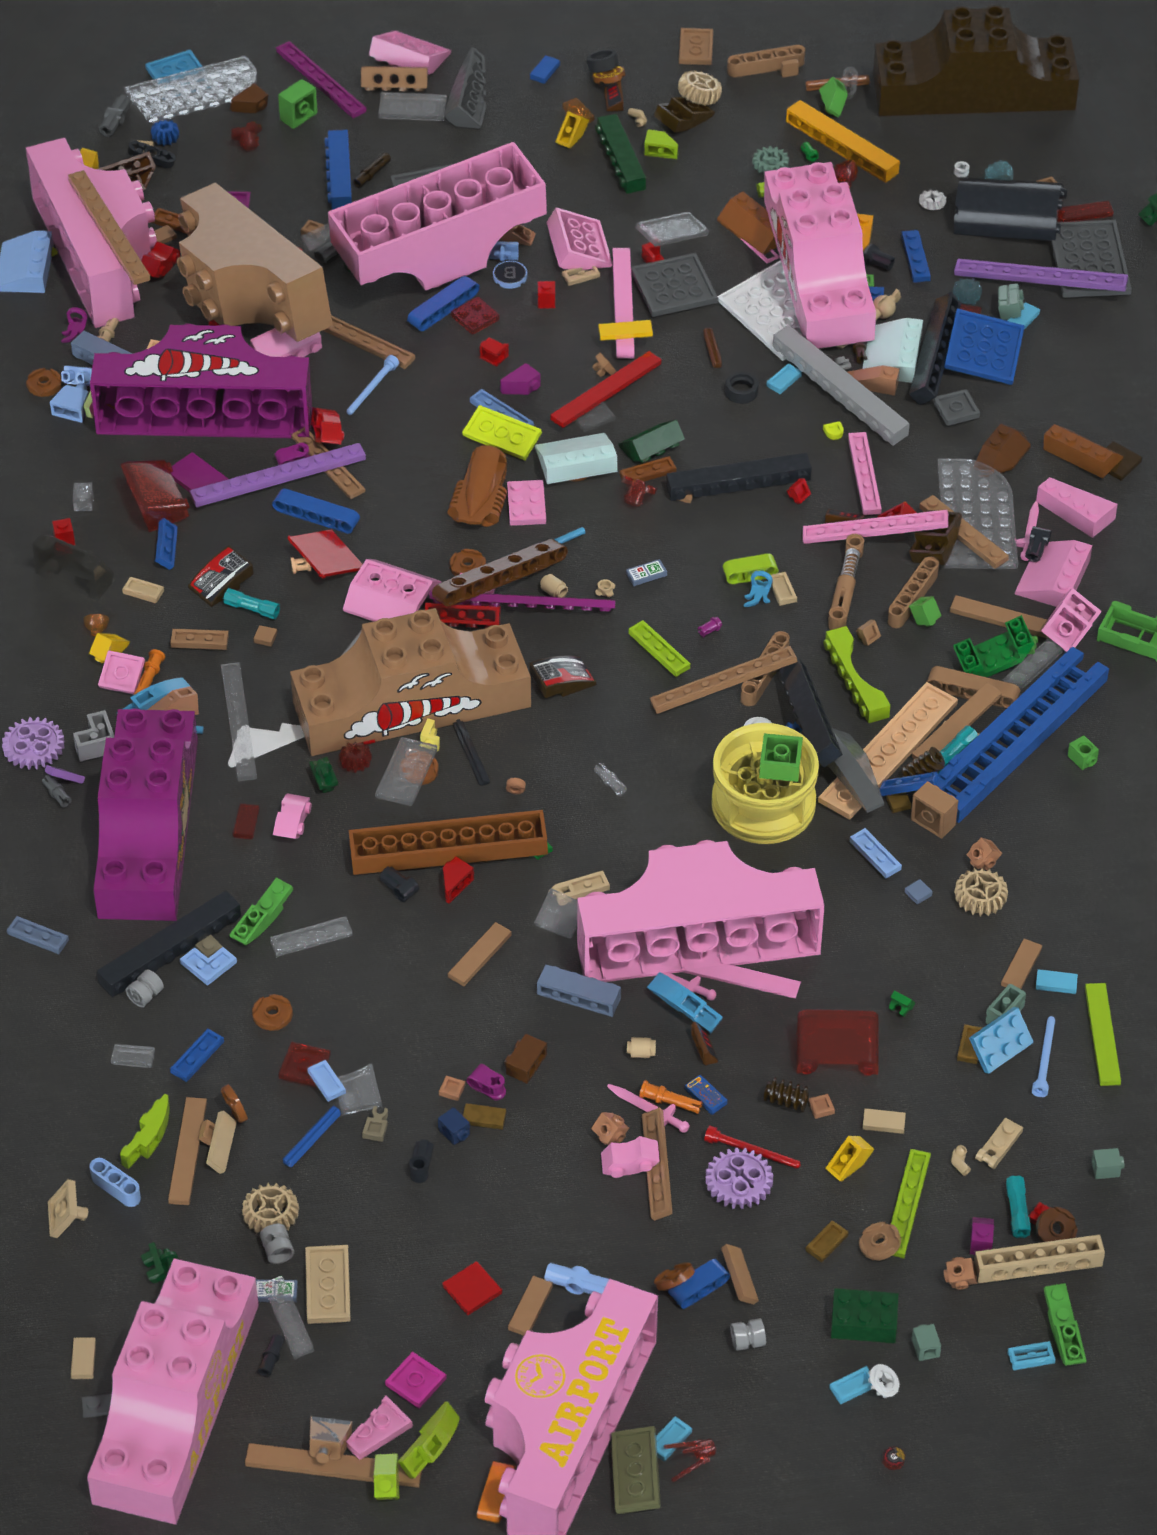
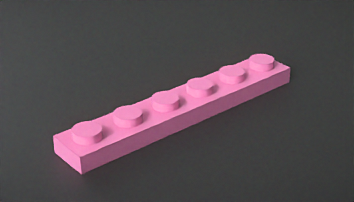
M866 432L848 433L863 515L881 514L882 508Z

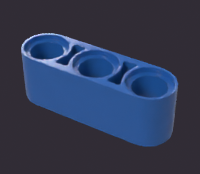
M712 1259L697 1268L691 1278L678 1286L670 1288L668 1293L682 1309H685L724 1285L730 1278V1274L717 1259Z

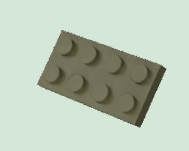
M655 1427L611 1432L616 1513L622 1514L661 1508Z

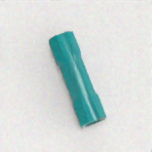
M231 588L227 589L223 598L224 604L255 611L262 616L272 619L277 618L281 609L279 603L254 598Z
M966 725L940 751L945 761V767L956 754H959L978 736L977 732L970 726Z
M1020 1175L1010 1176L1007 1178L1006 1188L1012 1218V1234L1016 1238H1026L1030 1235L1031 1227L1027 1212L1024 1178Z

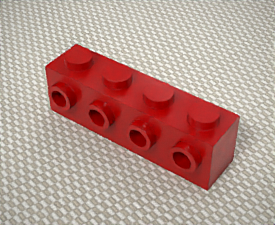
M425 603V610L436 608L440 620L443 623H448L447 626L459 627V623L466 624V627L477 628V624L485 625L484 628L500 625L501 606L454 604L447 607L442 603Z

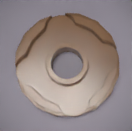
M885 1222L870 1225L862 1232L863 1235L859 1239L862 1253L871 1260H883L891 1257L897 1252L901 1244L899 1230L893 1224L889 1225ZM884 1238L883 1242L875 1243L878 1239Z

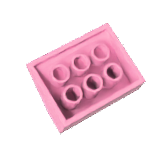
M391 31L373 37L369 56L375 57L376 61L389 62L388 64L394 67H428L429 75L434 73L451 54V50L398 31Z
M555 208L546 223L559 267L563 269L582 268V270L593 269V266L597 268L612 267L613 263L600 220Z
M1076 540L1049 542L1048 546H1045L1040 561H1029L1017 586L1015 595L1057 607L1070 589L1077 590L1090 562L1092 545Z

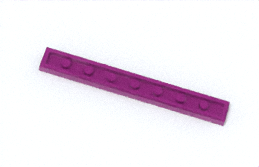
M290 41L276 47L278 54L353 119L366 112V107Z

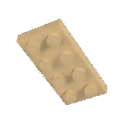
M348 1245L306 1247L308 1324L350 1322Z

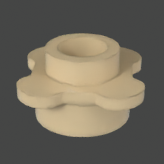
M607 579L597 583L596 595L613 596L614 583Z

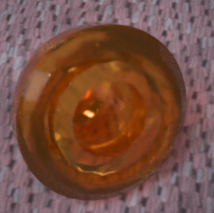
M103 614L86 615L83 619L86 628L91 631V635L96 636L97 633H102L107 628L110 618Z

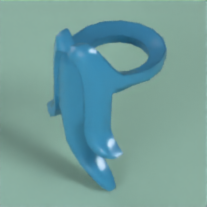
M759 570L752 573V588L750 593L744 595V597L750 600L754 596V599L745 603L744 607L755 606L762 598L765 603L770 602L767 596L773 578L769 573ZM763 576L768 581L755 580V577Z

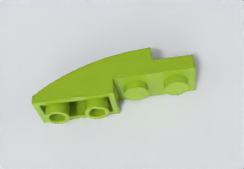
M167 1094L157 1099L148 1113L142 1115L139 1121L141 1131H138L133 1140L122 1148L120 1153L121 1163L125 1168L129 1169L141 1155L148 1159L159 1145L169 1120L170 1105Z
M448 1401L444 1402L419 1431L420 1437L399 1459V1465L409 1478H415L428 1463H433L452 1438L460 1417Z

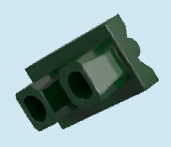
M328 757L309 762L319 789L323 793L333 791V786L338 785V780Z
M155 1242L148 1244L150 1250L141 1255L147 1267L154 1264L156 1266L147 1271L149 1280L154 1284L166 1280L173 1259H178V1255L174 1251H169L168 1248L163 1251L157 1249Z

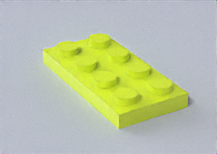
M479 405L462 434L466 438L484 445L496 447L504 453L526 460L541 436L542 431L537 427Z

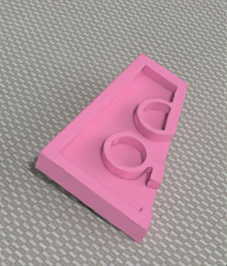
M385 1396L382 1399V1404L370 1413L369 1419L364 1424H361L346 1441L347 1448L361 1460L412 1428V1421Z

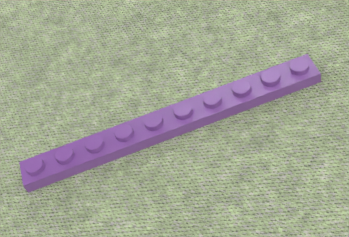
M957 259L954 270L956 276L1123 292L1126 291L1128 275L967 259Z
M360 443L196 488L190 490V496L195 506L199 507L366 460V454Z

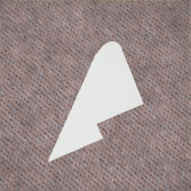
M282 723L279 732L242 727L228 765L231 768L304 738L301 726Z

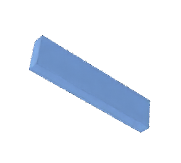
M483 389L470 397V403L476 407L481 405L534 426L533 421Z

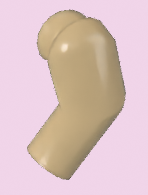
M633 108L628 110L629 116L637 118L635 123H637L638 127L646 125L647 119L642 110Z
M958 1145L952 1152L951 1162L965 1176L971 1171V1168L964 1162L967 1149L963 1145Z

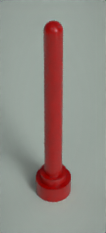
M709 1125L704 1138L706 1142L717 1143L719 1141L742 1150L746 1148L747 1152L754 1150L756 1155L761 1154L762 1157L793 1168H799L801 1165L800 1161L721 1134V1131L716 1127Z

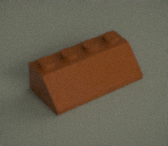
M745 192L732 197L718 216L717 221L737 237L748 242L763 255L775 249L777 245L768 211Z
M1056 424L1044 434L1045 451L1101 478H1104L1123 459L1122 455Z

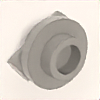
M844 356L834 359L835 363L842 369H851L849 359H845Z

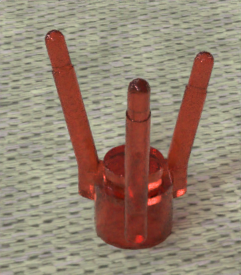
M699 1439L664 1445L665 1449L693 1446L682 1450V1453L694 1452L697 1458H701V1460L671 1479L672 1482L677 1481L702 1464L710 1462V1457L716 1454V1448L711 1439Z

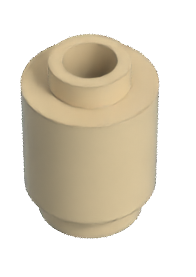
M552 574L545 575L540 582L541 589L552 597H565L568 592L566 583Z
M631 1037V1041H627V1053L631 1054V1058H650V1056H655L656 1040Z

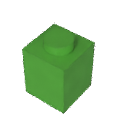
M934 596L920 597L909 605L917 625L931 626L942 616Z

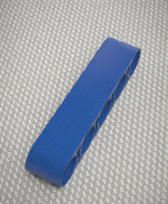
M462 276L411 311L407 321L418 330L425 331L473 298L478 293L480 286L469 277Z
M281 489L272 502L273 508L280 513L344 533H351L360 520V515L352 509L288 489Z

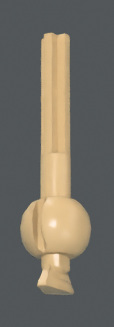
M898 289L890 296L880 295L874 299L876 320L878 318L887 319L894 314L896 309L895 303L899 302L901 298ZM848 344L837 346V348L843 349Z

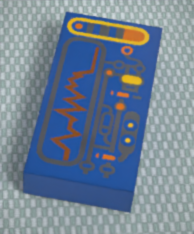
M701 1075L685 1085V1090L695 1100L702 1101V1106L711 1115L727 1105L728 1100Z

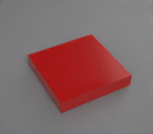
M477 1261L443 1282V1288L467 1315H470L502 1294V1289Z

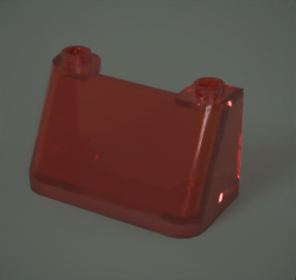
M164 459L127 461L120 464L149 533L158 529L159 521L163 518L174 523L190 516L187 510L190 508L187 498L183 499L171 474L174 471L170 462L166 463Z
M857 1010L800 1011L797 1015L796 1027L797 1073L811 1074L817 1070L818 1064L858 1065L859 1071L865 1075H878V1014L873 1011Z

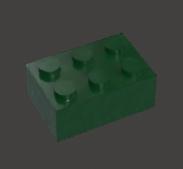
M834 1288L831 1338L895 1343L899 1293Z

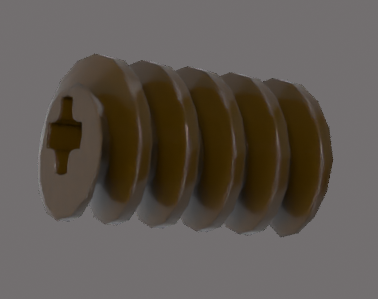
M931 747L929 751L924 752V755H919L918 759L916 758L909 762L907 766H904L902 773L904 777L931 772L938 773L939 770L945 767V761L941 752L937 748Z
M774 1077L766 1086L763 1100L767 1101L770 1097V1102L775 1103L778 1099V1105L782 1106L785 1102L786 1107L790 1108L793 1104L794 1110H798L801 1106V1111L804 1112L809 1097L808 1086H805L803 1091H801L800 1084H797L794 1089L792 1088L791 1081L785 1086L784 1079L777 1084V1077Z

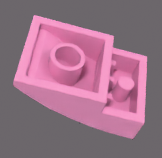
M1072 588L1055 608L1041 629V632L1067 652L1072 646L1076 647L1102 611Z

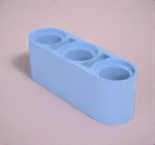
M96 1158L91 1161V1178L97 1186L128 1207L139 1204L141 1200L139 1184L134 1179L103 1158Z

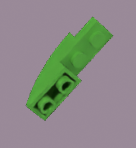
M276 877L255 906L253 904L250 906L229 936L244 945L255 940L284 909L283 903L294 890L293 887Z
M1066 1283L1045 1286L1044 1293L1048 1306L1047 1314L1064 1365L1086 1363L1077 1321L1074 1320Z

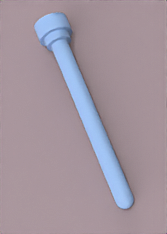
M389 355L384 360V367L347 409L348 415H352L389 371L395 370L399 366V360L395 356Z
M1053 1016L1047 1019L1038 1079L1032 1086V1094L1037 1097L1047 1096L1049 1090L1046 1076L1055 1025V1018Z

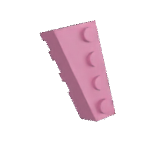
M1050 477L1038 486L1036 501L1040 505L1092 538L1116 518L1118 504Z

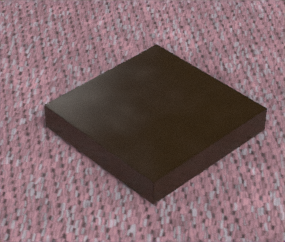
M1114 441L1106 447L1123 456V459L1108 473L1120 481L1142 462V456Z

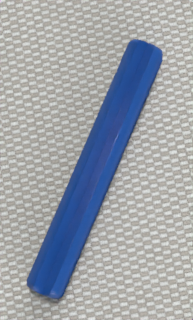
M332 1106L283 1158V1163L289 1168L292 1167L341 1115L340 1109Z

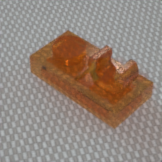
M577 97L563 103V109L566 112L569 111L589 120L588 123L595 120V116Z

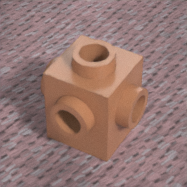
M981 837L978 842L971 846V850L966 855L971 859L970 863L976 869L983 868L984 870H989L996 864L997 859L1003 853L991 840Z
M602 1112L591 1129L599 1136V1140L602 1143L609 1145L611 1142L621 1143L625 1139L629 1127L624 1124V1119L619 1115Z
M956 1257L951 1259L950 1262H946L947 1269L944 1270L946 1282H949L952 1288L962 1290L968 1288V1285L978 1284L975 1264L972 1258Z

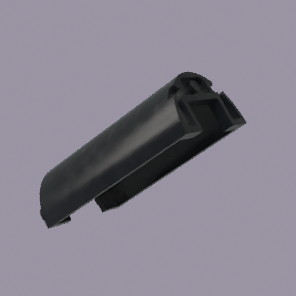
M961 177L955 203L954 234L1056 241L1057 234H1060L1061 224H1058V212L1062 210L1063 199L1067 198V189L1064 188L1063 183Z

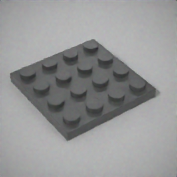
M696 253L631 267L632 276L652 317L718 303V297Z

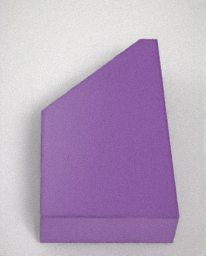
M46 765L45 772L52 776L81 784L84 783L85 777L49 765Z

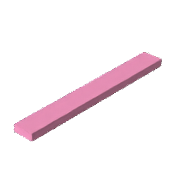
M948 510L803 526V543L844 540L851 534L870 537L948 528Z
M647 945L642 956L643 961L681 969L683 973L791 998H796L801 984L800 981L729 964L694 968V956L683 953L685 969H682L678 952L666 957H655L648 952Z

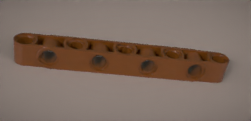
M549 539L439 583L433 588L432 597L447 607L466 601L564 560L568 549L558 541Z

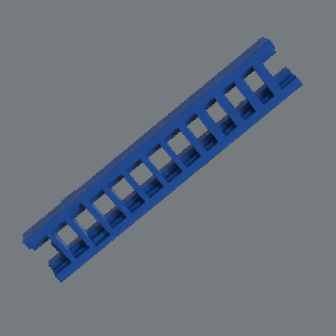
M1072 646L965 749L949 761L948 765L938 773L939 779L936 786L959 800L956 822L960 823L1107 681L1108 667L1097 662L1085 673L1076 667L1083 660L1084 653ZM1065 676L1076 683H1073L1070 680L1066 679ZM1053 687H1055V688H1057L1058 690L1062 691L1064 694H1062L1061 692L1057 691V690L1054 689ZM1042 698H1044V699L1048 700L1049 702L1053 703V705H1051L1050 703L1046 702V701L1043 700ZM1031 708L1034 709L1035 711L1039 712V713L1042 714V715L1040 716L1039 714L1035 713L1034 711L1031 710ZM1022 718L1026 722L1030 723L1031 726H1028L1019 720ZM1011 729L1020 736L1016 737L1015 735L1008 732V730ZM999 740L1003 742L1008 747H1003L1002 745L998 744L997 741ZM988 751L997 758L993 759L989 755L985 754V752ZM976 762L980 764L985 769L982 770L974 765V763ZM965 773L974 780L971 782L967 778L963 777L962 774ZM953 784L962 791L959 793L955 789L951 788L950 785Z

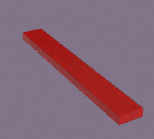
M648 351L552 413L550 420L564 428L661 365L662 359Z

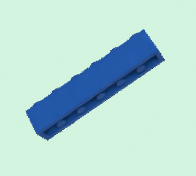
M348 130L328 131V138H325V148H329L325 149L326 159H329L326 160V170H330L327 171V181H330L327 182V191L331 192L328 193V203L332 204V210L352 203Z

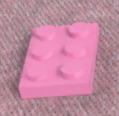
M543 480L507 482L510 526L546 524Z

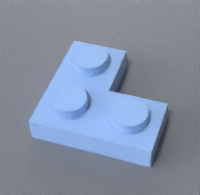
M194 947L180 958V964L207 986L237 963V958L224 947L209 958Z

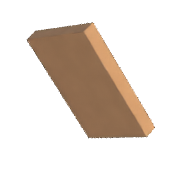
M681 28L679 64L712 65L713 29Z

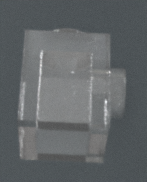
M74 483L72 498L74 511H92L94 499L92 483Z

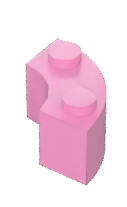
M286 794L281 802V812H278L273 835L296 839L303 834V822L307 814H310L312 803L309 802L310 797Z
M639 1136L635 1140L626 1143L611 1142L601 1153L603 1174L619 1178L623 1175L650 1171L653 1166L660 1162L658 1141Z

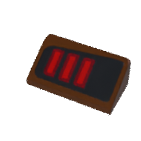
M617 81L604 88L607 111H623L621 81Z
M828 509L825 515V523L864 519V515Z
M692 1022L691 1035L703 1064L706 1066L717 1063L718 1058L706 1030L698 1023Z

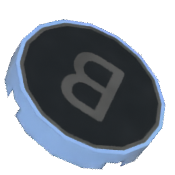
M505 261L494 268L493 279L496 284H500L503 288H517L523 282H526L527 270L519 262Z

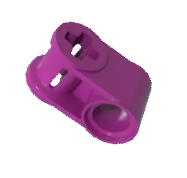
M298 443L277 450L275 458L278 465L310 457L308 455L309 446L306 443Z
M479 1064L467 1078V1083L471 1088L493 1100H500L506 1095L504 1077L484 1064Z

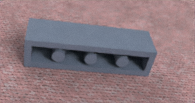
M83 331L71 342L73 356L88 362L90 365H93L94 353L118 352L121 354H132L86 331Z
M545 964L537 981V995L613 1017L621 999V987L613 983L603 982L593 977H586L576 972H569L556 966Z

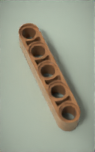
M792 45L732 55L728 58L727 74L731 77H741L781 70V61L798 59L800 67L804 65L805 48L801 45Z
M935 557L923 559L890 605L888 624L892 628H900L905 624L912 614L909 605L920 597H924L937 579L939 561Z
M784 631L776 632L760 657L788 647L790 640L788 633ZM777 670L744 681L741 686L742 704L745 706L755 705Z
M935 666L931 669L927 680L928 683L942 691L965 699H970L989 682L1002 692V696L993 705L1008 708L1019 697L1021 692L1020 688L1012 683L940 666Z

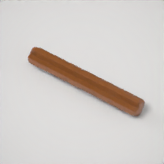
M869 75L836 78L844 83L845 87L870 84ZM830 79L807 81L806 90H819Z

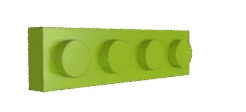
M642 620L629 628L628 634L675 677L690 669V663L645 621Z

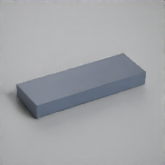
M16 916L7 929L8 935L60 954L69 941V937L65 934Z

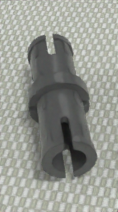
M46 775L45 778L48 782L43 778L42 783L48 788L49 794L56 798L62 807H67L69 804L65 800L69 803L72 800L64 791V787L52 775Z

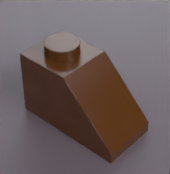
M254 83L231 99L230 110L232 112L256 114L267 107L269 95Z

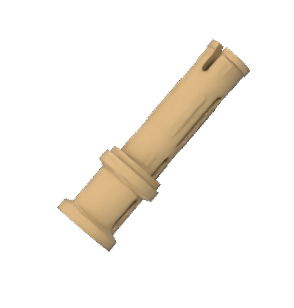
M117 318L108 320L106 325L100 329L99 336L97 337L109 342L114 337V330L119 320Z

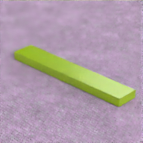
M1106 983L1085 984L1100 1086L1121 1085Z
M910 1149L891 1222L899 1230L901 1244L900 1248L892 1256L905 1258L931 1153Z

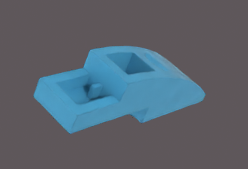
M174 678L154 684L130 697L132 703L123 709L147 710L172 690L189 687L190 685L184 678Z
M661 972L656 975L647 987L675 1010L681 1011L692 1021L698 1023L709 1034L714 1031L723 1019L704 1000Z

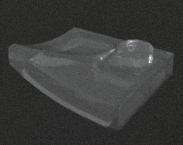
M550 888L534 922L535 925L571 939L577 928V900Z
M372 1064L338 1077L346 1089V1094L337 1097L342 1115L373 1109L374 1106H377V1108L382 1107Z

